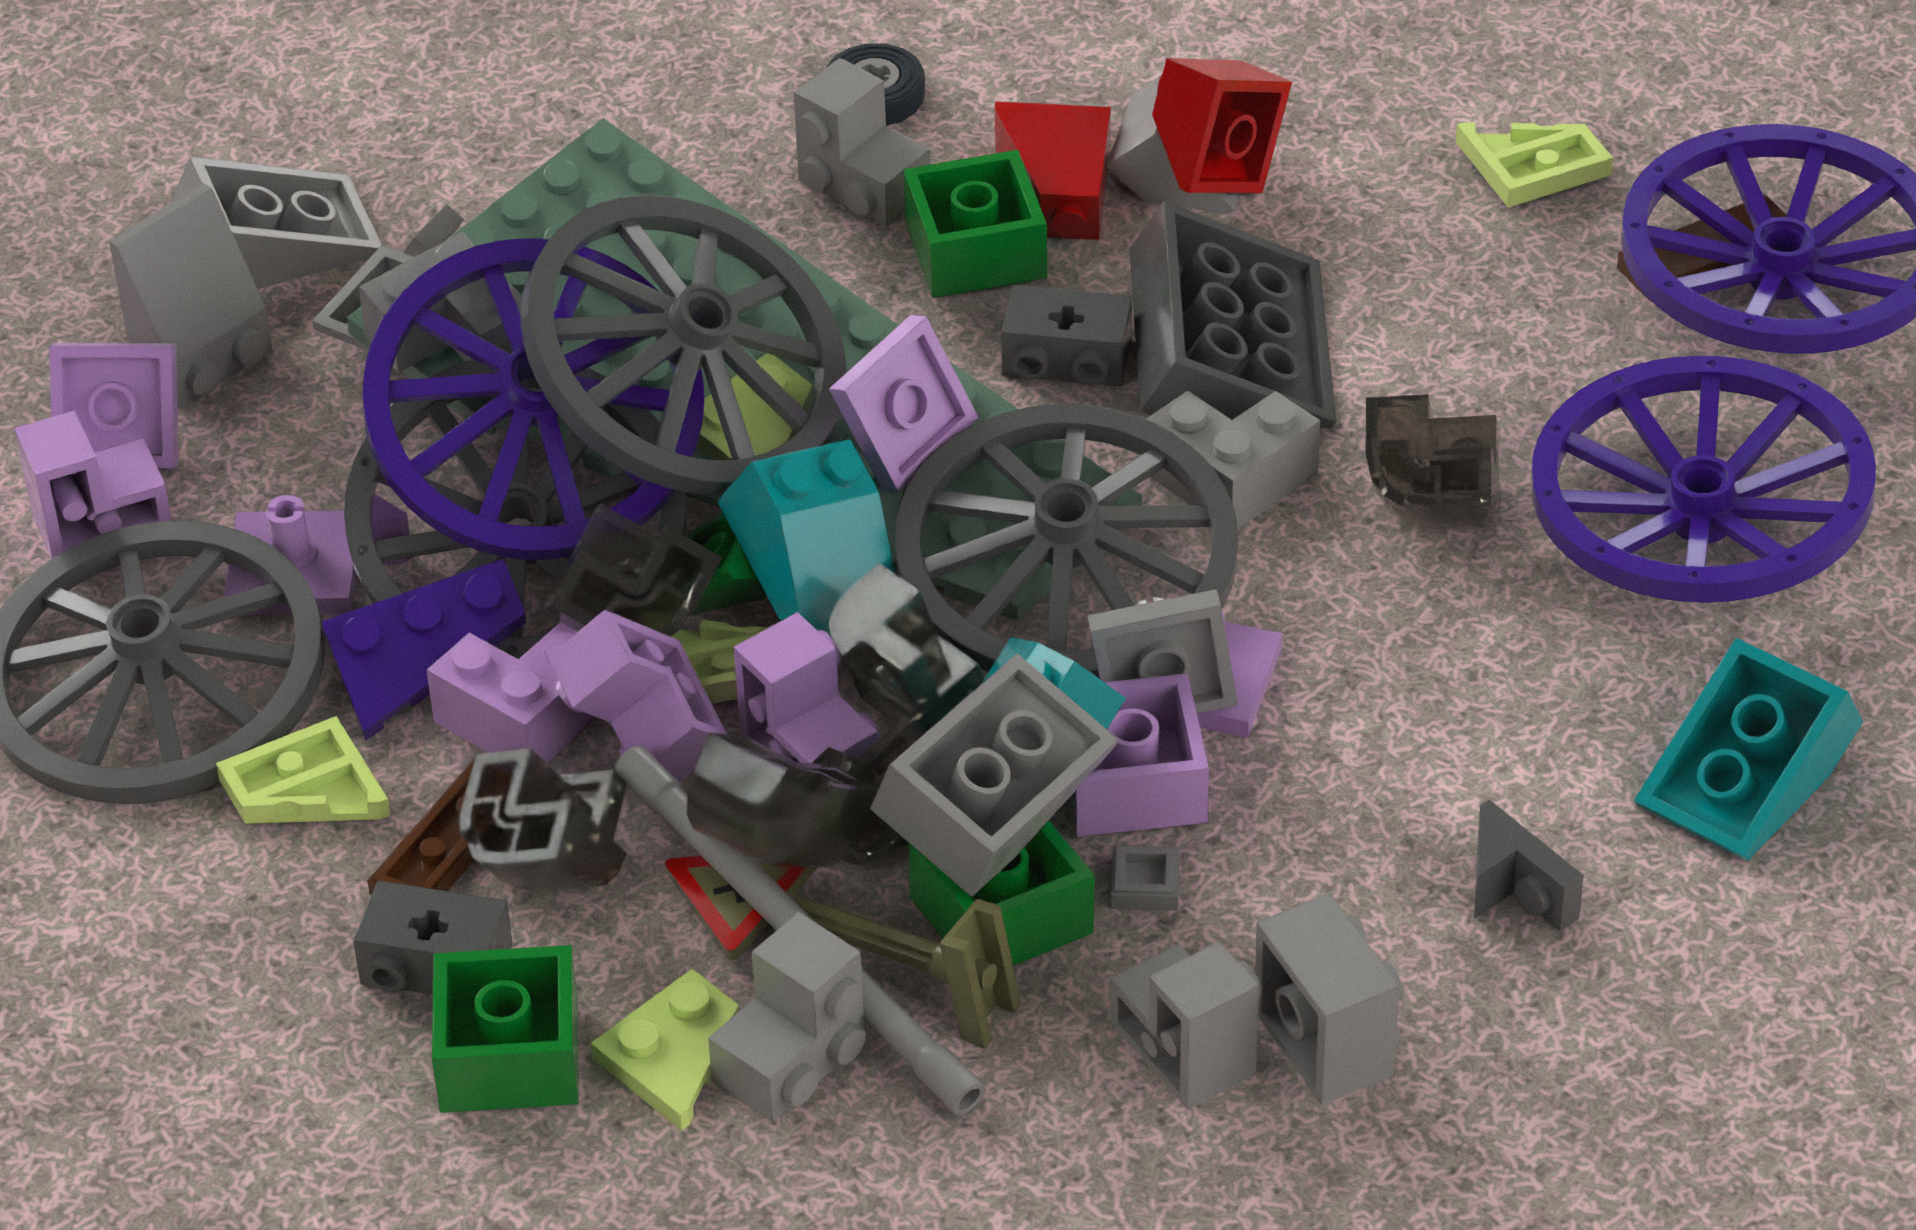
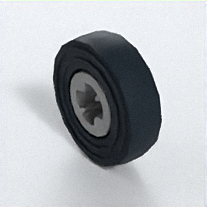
M866 43L847 48L834 56L827 65L828 67L838 58H842L884 80L886 126L900 123L917 112L924 102V69L918 58L904 48L886 43Z

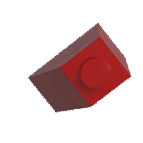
M996 101L994 108L995 152L1019 151L1047 223V237L1099 240L1109 170L1106 164L1111 153V107Z

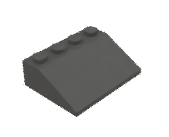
M1163 201L1130 248L1140 411L1152 415L1186 391H1189L1233 420L1274 391H1277L1319 419L1320 428H1332L1336 423L1320 261Z

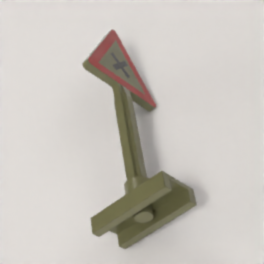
M818 846L746 852L817 924L850 945L928 971L934 980L948 984L961 1039L985 1049L992 1041L987 1017L994 1008L999 1006L1014 1013L1021 1005L1000 906L977 898L939 944L796 895L795 893L824 860L821 848ZM702 856L670 858L665 861L667 874L727 958L730 960L738 959L769 923Z

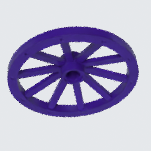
M1754 124L1705 133L1686 140L1661 154L1641 172L1633 183L1623 209L1621 232L1623 257L1635 283L1659 309L1674 320L1707 337L1747 349L1788 354L1832 352L1857 347L1885 337L1916 318V269L1911 277L1904 281L1833 265L1916 250V229L1829 246L1825 245L1891 197L1901 205L1916 226V173L1900 160L1878 147L1841 133L1820 128L1788 124ZM1784 157L1804 160L1786 217L1772 218L1748 158ZM1726 162L1755 229V233L1685 183L1683 179L1708 167ZM1823 164L1846 170L1873 183V185L1813 229L1805 224ZM1666 194L1734 244L1647 225L1648 219L1656 204ZM1653 247L1732 264V266L1676 278L1658 258ZM1750 283L1756 290L1745 312L1726 307L1700 295ZM1814 283L1885 298L1863 309L1843 314ZM1797 297L1817 318L1784 319L1766 316L1775 299Z
M518 238L478 245L438 262L419 275L402 291L379 323L371 341L363 378V417L371 451L381 473L403 503L422 521L460 544L501 557L525 560H549L572 557L610 545L631 534L649 521L676 491L648 482L620 468L640 487L614 507L585 519L557 417L559 415L546 399L543 391L533 392L520 384L523 380L535 378L528 362L523 344L521 315L504 273L530 272L544 246L549 241V239ZM583 247L575 253L659 291L636 271L604 253L588 247ZM560 271V275L569 277L554 310V319L573 318L587 283ZM484 279L512 353L509 354L430 310V308L451 292L469 283ZM616 297L617 299L625 303L636 314L652 313L630 302H627L621 298ZM413 326L497 372L390 381L395 358ZM652 336L596 339L565 354L564 357L575 375ZM669 362L674 376L676 366ZM701 369L697 370L675 453L694 457L703 422L705 402L704 381ZM575 376L586 392L603 381ZM632 385L608 404L664 412L670 390ZM498 395L411 461L409 460L396 435L389 403ZM508 415L512 417L478 515L456 505L440 494L424 479ZM531 426H538L565 521L563 525L520 526L498 522Z
M1700 355L1672 357L1632 365L1599 378L1572 395L1553 413L1537 439L1532 459V495L1537 517L1546 534L1567 558L1595 577L1619 588L1645 596L1681 602L1711 603L1751 599L1793 587L1814 577L1840 559L1857 541L1867 525L1875 499L1876 463L1874 451L1867 433L1849 408L1827 390L1800 375L1766 363L1742 358ZM1701 390L1696 456L1686 459L1681 457L1641 399L1666 393ZM1720 391L1749 395L1777 404L1727 462L1715 457ZM1621 408L1668 477L1580 434L1601 417L1615 409ZM1798 414L1814 424L1833 443L1831 446L1741 479ZM1566 453H1569L1650 493L1561 490L1558 483V473ZM1845 464L1849 484L1842 502L1755 498ZM1573 512L1651 514L1658 516L1605 541L1589 530ZM1742 518L1824 522L1825 524L1807 539L1787 549ZM1673 532H1676L1680 537L1688 541L1685 565L1660 562L1632 554ZM1726 536L1761 558L1745 563L1706 566L1708 544L1720 541Z

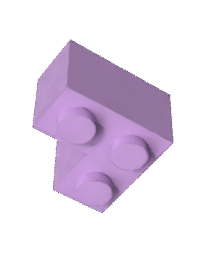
M75 410L14 428L32 515L51 559L79 543L116 529L144 523L172 521L165 483L144 438L94 453Z
M604 610L548 656L559 679L556 683V689L561 699L573 711L590 714L606 720L612 725L622 744L619 749L620 756L631 747L637 745L644 746L681 782L731 742L678 639Z
M797 612L734 646L740 736L810 805L818 810L880 775L878 748L882 743L880 732L870 716L864 712L858 713L841 697L838 689L837 672L840 654L834 640L824 630L817 631Z
M560 622L519 659L468 633L427 669L434 723L514 768L534 776L597 718L584 712L577 713L564 703L556 689V683L559 679L548 659L551 653L578 631Z

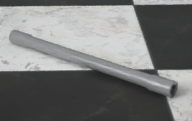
M637 745L631 747L620 756L614 768L616 776L650 810L659 813L775 930H778L798 912L813 920L683 791L680 782L644 746ZM862 969L864 1019L912 1066L915 1075L955 1115H963L973 1109L983 1097L985 1085L946 1046L937 1043Z

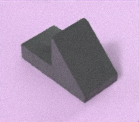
M1490 799L1480 805L1474 918H1477L1514 893L1521 906L1528 913L1534 916H1542L1559 931H1562L1580 918L1584 875Z

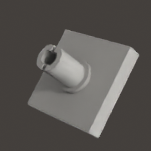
M1217 589L1170 599L1154 597L1153 602L1147 603V600L1144 599L1136 603L1135 606L1087 615L1099 678L1103 682L1188 673L1197 714L1238 706Z

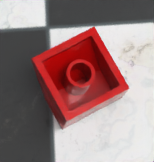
M1166 58L1163 73L1158 81L1157 96L1152 116L1179 188L1187 193H1263L1292 81L1241 60Z

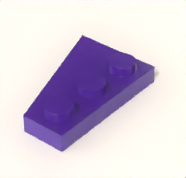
M500 559L321 622L326 640L366 741L384 729L383 723L408 704L414 707L430 695L427 669L468 633L496 646L526 624V615L505 561Z

